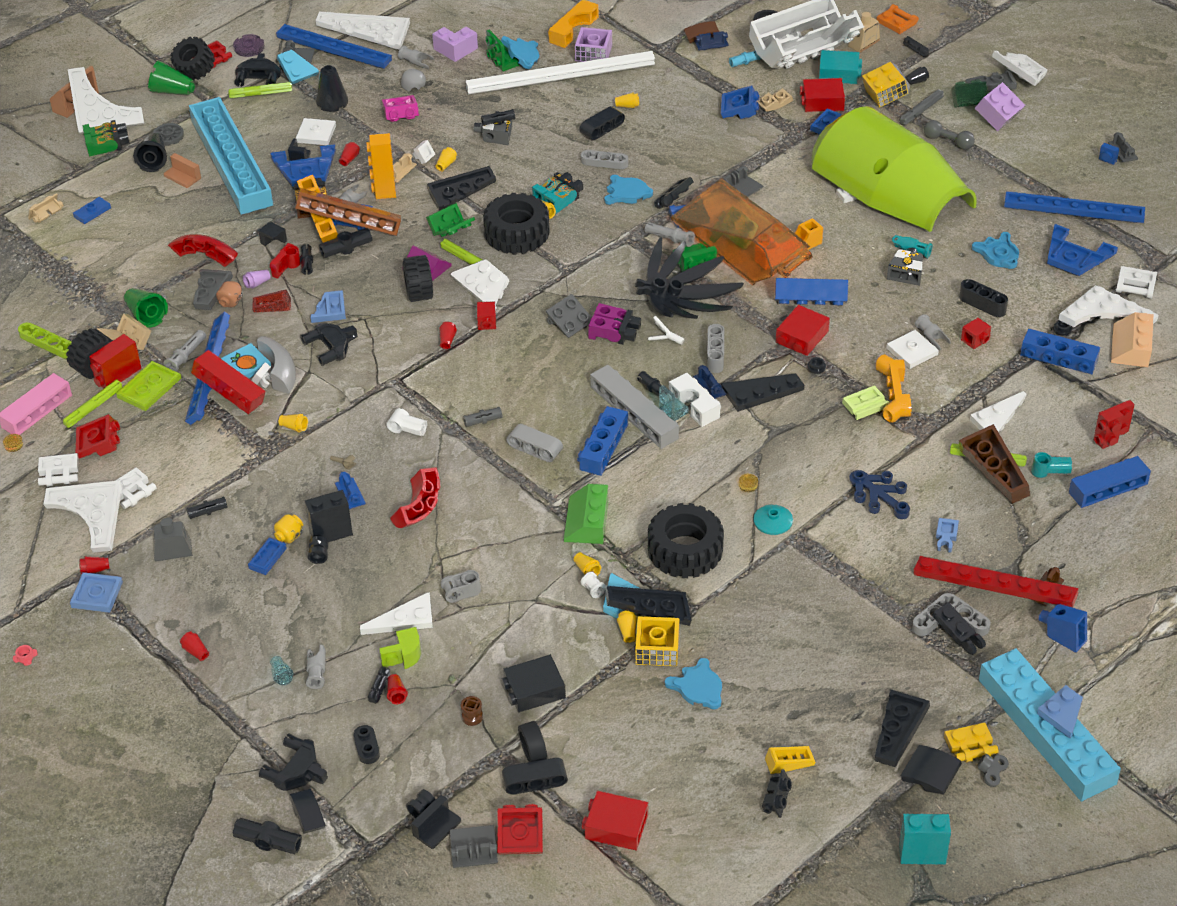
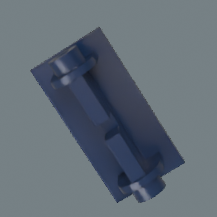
M724 31L714 32L713 38H711L710 33L699 34V36H696L695 44L698 50L729 46L727 42L728 34Z
M704 365L699 366L698 374L693 376V378L703 388L707 389L714 399L725 396V391L708 367Z

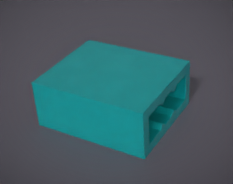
M821 50L819 79L842 78V83L857 84L862 72V59H859L860 52Z
M903 814L899 841L900 864L946 865L951 837L949 814Z

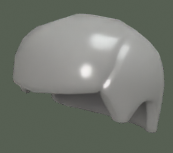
M409 69L403 73L401 80L403 89L411 91L412 88H417L419 90L425 86L426 77L420 70Z

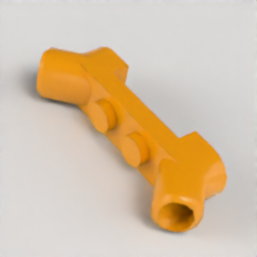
M886 354L881 355L876 360V370L887 376L886 385L890 387L888 398L892 400L883 408V417L886 421L894 423L900 417L911 416L910 394H902L900 382H904L905 363L904 359H892Z

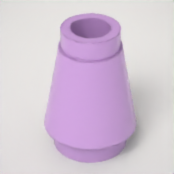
M268 270L251 271L243 275L244 285L246 288L251 289L270 280Z

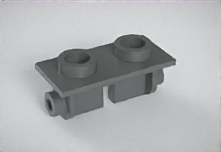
M1116 132L1113 141L1108 142V144L1119 148L1118 157L1124 163L1138 160L1135 149L1128 142H1125L1126 139L1122 133Z

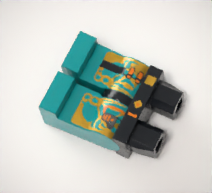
M556 172L554 177H550L542 185H534L532 193L536 198L553 204L556 209L555 214H557L574 200L579 199V192L584 187L583 182L579 179L573 182L570 173L566 172L561 175Z

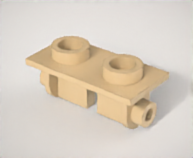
M410 153L403 154L399 162L393 165L396 183L417 165L412 162V155Z
M58 194L48 196L41 203L31 206L28 219L32 218L35 223H40L50 216L47 211L53 215L62 210L64 205L61 201H57Z

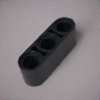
M612 106L607 107L583 121L579 131L594 141L622 125L625 115Z
M965 279L961 282L959 299L962 302L994 317L1006 315L1008 297L1005 294L971 279Z
M561 758L510 765L502 770L505 791L511 795L560 787L568 781L564 761Z

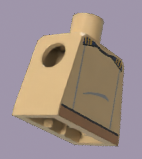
M869 12L862 13L860 20L864 28L859 31V35L853 37V41L848 43V47L860 53L880 41L879 22L872 18Z

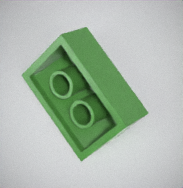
M587 484L570 495L564 542L603 544L608 509V485Z

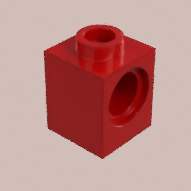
M495 301L477 302L478 330L496 329Z

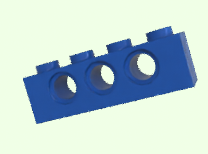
M1028 328L1022 342L1020 356L1093 375L1101 347Z
M607 406L604 412L600 413L597 425L593 426L590 438L586 439L583 451H580L577 461L580 462L581 471L602 476L628 426V411Z

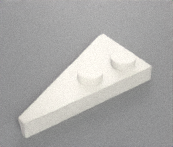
M1024 391L975 412L970 415V421L979 430L994 424L998 432L1002 431L1005 424L1015 414L1017 407L1022 405L1026 393Z
M425 593L360 625L361 635L395 632L417 627V629L433 628L430 593Z

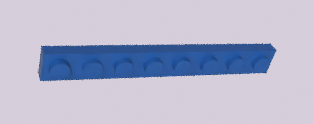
M284 24L276 32L277 38L292 40L301 45L379 68H385L392 61V55L290 25Z
M1006 191L1004 207L1011 209L1121 220L1134 223H1144L1145 207L1009 191Z
M223 312L213 321L205 352L210 350L218 357L222 352V343L226 338L225 332L229 327L230 315L226 312ZM197 378L185 422L190 425L203 418L205 414L204 408L208 402V393L212 389L199 378Z

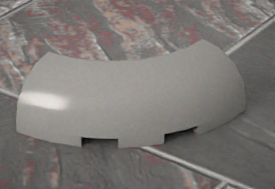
M261 336L257 339L258 349L274 365L270 372L272 387L274 390L289 394L296 380V368L293 359L287 349L269 337Z

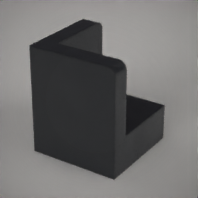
M293 138L288 148L289 161L308 159L311 151L307 150L306 147H298L297 139Z
M271 221L258 230L260 243L264 246L273 240H278L282 243L287 242L286 229Z

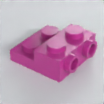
M414 95L382 99L387 120L394 122L398 121L399 118L413 119L415 116H419L418 104Z

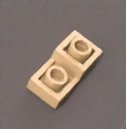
M782 88L773 95L768 92L757 102L763 110L772 111L793 101V98Z

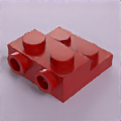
M1131 400L1099 412L1093 440L1102 449L1118 443L1120 435L1129 432L1135 406Z
M108 414L77 427L75 453L78 454L79 459L95 452L99 456H103L117 450V444L120 443L119 436L117 435V431L120 430L118 421Z
M528 804L525 805V808H516L515 805H504L503 808H497L498 855L543 854L542 807Z

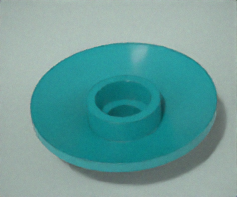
M765 505L755 512L754 524L758 530L765 534L779 535L787 532L792 527L793 516L783 506Z

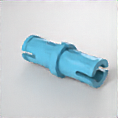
M756 51L743 52L741 55L730 57L729 64L732 68L742 64L747 65L749 62L760 60L761 57L757 55Z

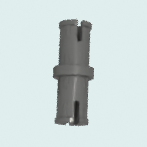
M497 407L485 411L482 409L478 413L464 415L463 420L465 426L468 427L479 423L487 424V421L502 418L503 416L501 408Z

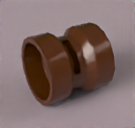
M475 696L464 698L461 701L462 721L468 726L478 725L483 720L481 700Z

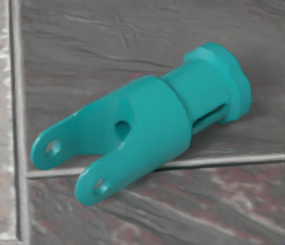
M898 235L892 238V242L897 248L906 251L908 248H915L917 253H921L927 259L931 255L932 243L926 244L912 237Z

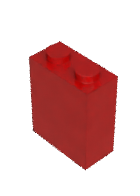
M842 78L803 79V86H800L801 105H804L805 112H820L826 109L844 111L845 94Z
M798 305L776 329V343L808 356L829 332L830 317Z
M122 334L89 356L90 367L94 374V382L103 389L113 381L118 380L122 382L142 369L136 342L125 334Z
M597 791L595 798L590 799L588 806L589 815L583 819L582 829L585 830V839L637 851L649 815V802Z

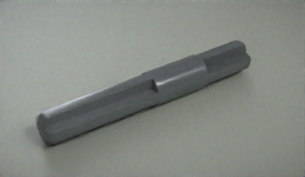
M937 89L899 118V123L904 126L942 99L944 92Z

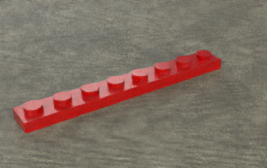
M924 556L919 557L914 568V575L1055 605L1062 604L1072 608L1079 594L1076 587Z

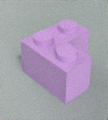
M443 27L433 33L434 50L456 62L478 49L477 33L468 27L462 28L456 33Z

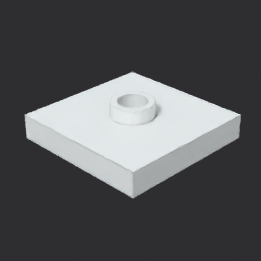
M304 118L296 136L297 143L329 145L336 127V121Z
M916 330L887 343L886 347L895 357L904 359V363L909 369L937 356L939 352L934 345Z

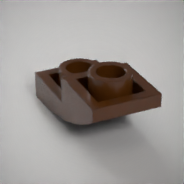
M715 21L692 25L685 28L684 31L689 42L692 43L699 34L710 33L712 38L713 33L719 32Z

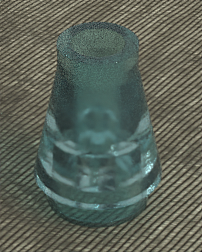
M280 656L273 657L270 661L273 680L279 685L289 684L293 679V670Z

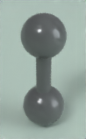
M930 120L924 126V133L928 138L935 139L941 135L956 140L957 146L963 150L970 149L975 143L974 135L971 132L962 131L956 134L944 130L941 123L937 120Z

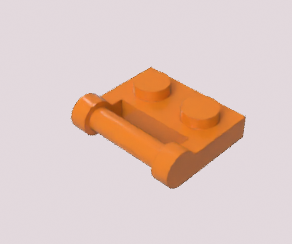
M892 4L888 10L878 15L876 20L881 25L901 34L917 24L919 17L910 15L899 9L897 5Z

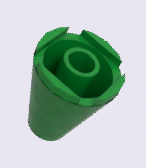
M156 61L153 66L156 69L154 73H150L148 81L150 92L189 95L194 92L195 84L191 78L162 61Z
M131 288L124 294V301L134 318L147 328L161 324L162 318L168 313L167 301L158 293Z

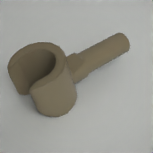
M349 455L345 459L335 456L330 457V460L343 464L347 470L356 465L353 462L355 460L353 455Z

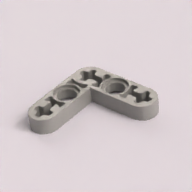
M945 593L914 618L912 627L915 634L919 636L928 635L940 625L930 613L948 602L959 613L967 612L970 615L963 618L981 636L989 633L991 622L986 616L956 595Z

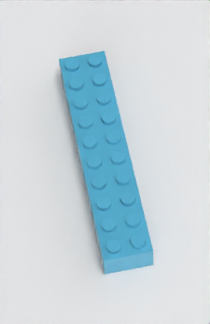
M217 97L189 105L191 121L240 214L273 206L271 189L221 98Z

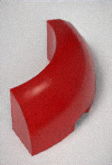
M201 234L180 236L168 244L180 257L186 254L203 252L207 257L214 259L223 267L233 262L238 255V252L226 243Z
M437 467L420 469L411 478V503L400 507L390 517L392 523L397 528L410 527L422 521L435 508L438 502V491L440 490V478Z

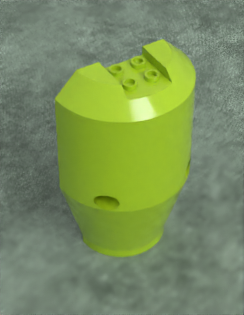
M859 107L841 115L824 128L812 151V169L869 207L912 223L929 232L932 231L935 220L942 208L953 197L960 196L970 207L976 208L977 198L974 191L965 185L935 146L872 107Z

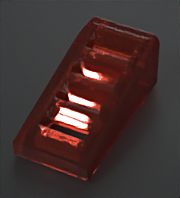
M287 289L253 298L252 310L253 312L291 310V297Z

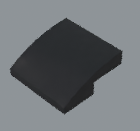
M918 745L900 776L903 782L922 785L926 792L944 795L962 762L956 757L938 749Z

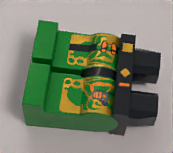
M112 120L111 123L105 122L95 127H90L89 124L82 125L89 157L112 152L116 149L120 151L122 150L121 145L130 144L126 123L116 124V121Z

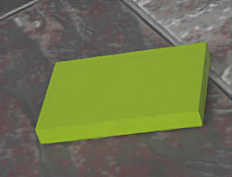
M151 361L116 393L117 398L147 411L181 379V374Z

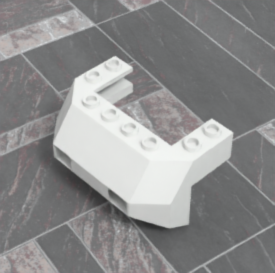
M811 0L752 21L750 23L749 37L757 55L771 68L780 69L786 67L787 69L795 65L794 63L799 62L801 64L810 57L815 59L821 56V50L834 51V48L843 43L846 44L853 41V37L859 35V31L864 26L856 10L849 16H846V14L841 16L834 0ZM813 28V31H810L805 36H802V31Z

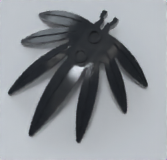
M660 237L648 262L647 281L637 279L635 282V287H638L636 295H648L652 307L659 314L673 318L674 314L685 318H698V315L691 314L679 307L701 312L731 310L733 306L690 300L710 299L731 293L742 288L743 282L685 285L710 273L722 263L724 256L709 260L687 269L670 279H666L677 266L686 246V241H683L671 253L660 269V272H658L662 256V237Z

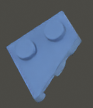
M343 290L325 292L322 300L316 306V312L311 314V323L346 319Z
M1065 685L1038 708L1037 714L1071 738L1083 697Z

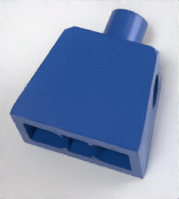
M1062 604L1056 605L1051 612L1041 611L1039 621L1047 624V635L1049 638L1075 653L1087 642L1086 611Z

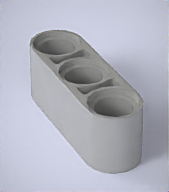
M712 324L708 327L707 367L711 373H720L724 368V327L720 324Z
M518 424L506 438L507 443L511 447L546 462H552L563 449V444L559 439L523 424Z

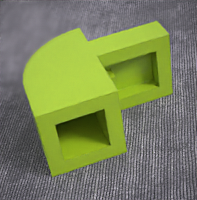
M417 627L396 631L398 644L379 648L383 667L403 663L404 669H407L418 662L421 656V648Z

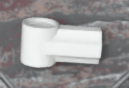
M398 408L388 420L387 428L393 433L405 431L423 436L426 432L427 421L409 416L407 411Z

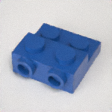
M753 85L722 94V117H733L739 114L740 119L756 115V111L759 110L757 101L760 100L758 91H755Z

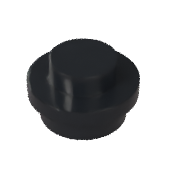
M1058 320L1054 324L1053 330L1056 334L1065 336L1071 333L1072 326Z
M814 357L808 362L807 368L811 373L820 374L826 370V364L822 358Z

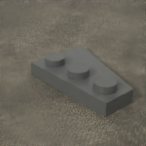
M1007 69L1002 74L994 72L989 77L982 75L966 79L965 86L968 92L979 93L982 91L991 92L1002 82L1010 90L1017 89V82L1011 71Z
M200 269L201 277L198 279L199 286L195 292L193 302L195 309L211 310L218 300L216 297L217 291L224 282L231 281L233 278L231 271Z

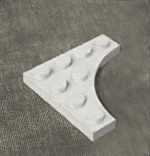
M84 67L68 69L79 134L84 133L82 125L85 124L95 127L105 122L111 123L112 120H115L116 124L126 123V127L144 124L141 107H124L110 103V101L94 90L86 76Z
M1095 285L1062 311L1058 320L1075 327L1082 322L1090 320V317L1099 316L1100 319H1114V317H1127L1134 312L1154 314V324L1159 315L1137 305L1135 302L1120 297L1118 294H1113L1103 287Z
M120 480L46 488L43 504L46 509H64L79 515L89 526L91 535L90 549L93 553L112 551L122 490Z

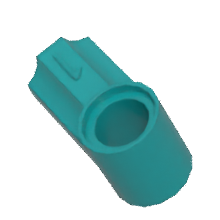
M1038 452L1034 456L1031 473L1038 478H1044L1048 473L1071 474L1072 459L1071 457H1051L1045 452Z

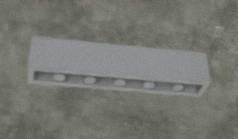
M606 365L590 374L591 388L613 408L628 411V421L660 449L679 439L678 423L654 405L653 401L647 399L640 390L633 387L617 370Z

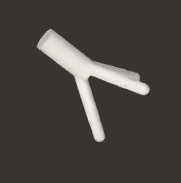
M656 316L653 317L656 321L655 324L666 335L648 337L649 341L670 339L680 345L683 344L684 338L670 332Z

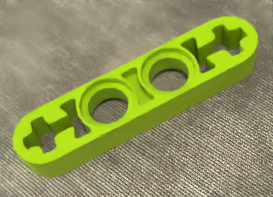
M29 322L19 325L18 332L21 339L67 359L66 353L69 351L68 346L71 345V341ZM39 336H45L41 339H36ZM58 342L56 345H50L51 343Z

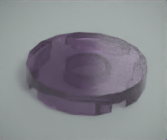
M246 34L240 39L239 37L235 39L233 48L234 52L239 56L252 57L261 53L265 49L264 40L260 39V36Z

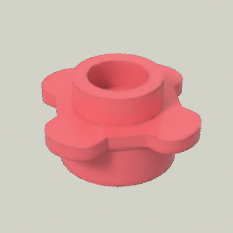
M29 645L19 646L15 651L16 655L13 656V661L28 666L32 663V659L37 656V650L32 649Z

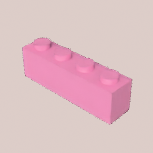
M55 373L51 374L0 412L1 428L18 437L72 396L69 382Z

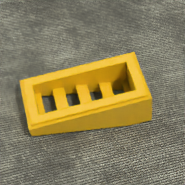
M809 746L771 747L765 756L770 774L781 773L782 769L787 772L814 766L816 763Z

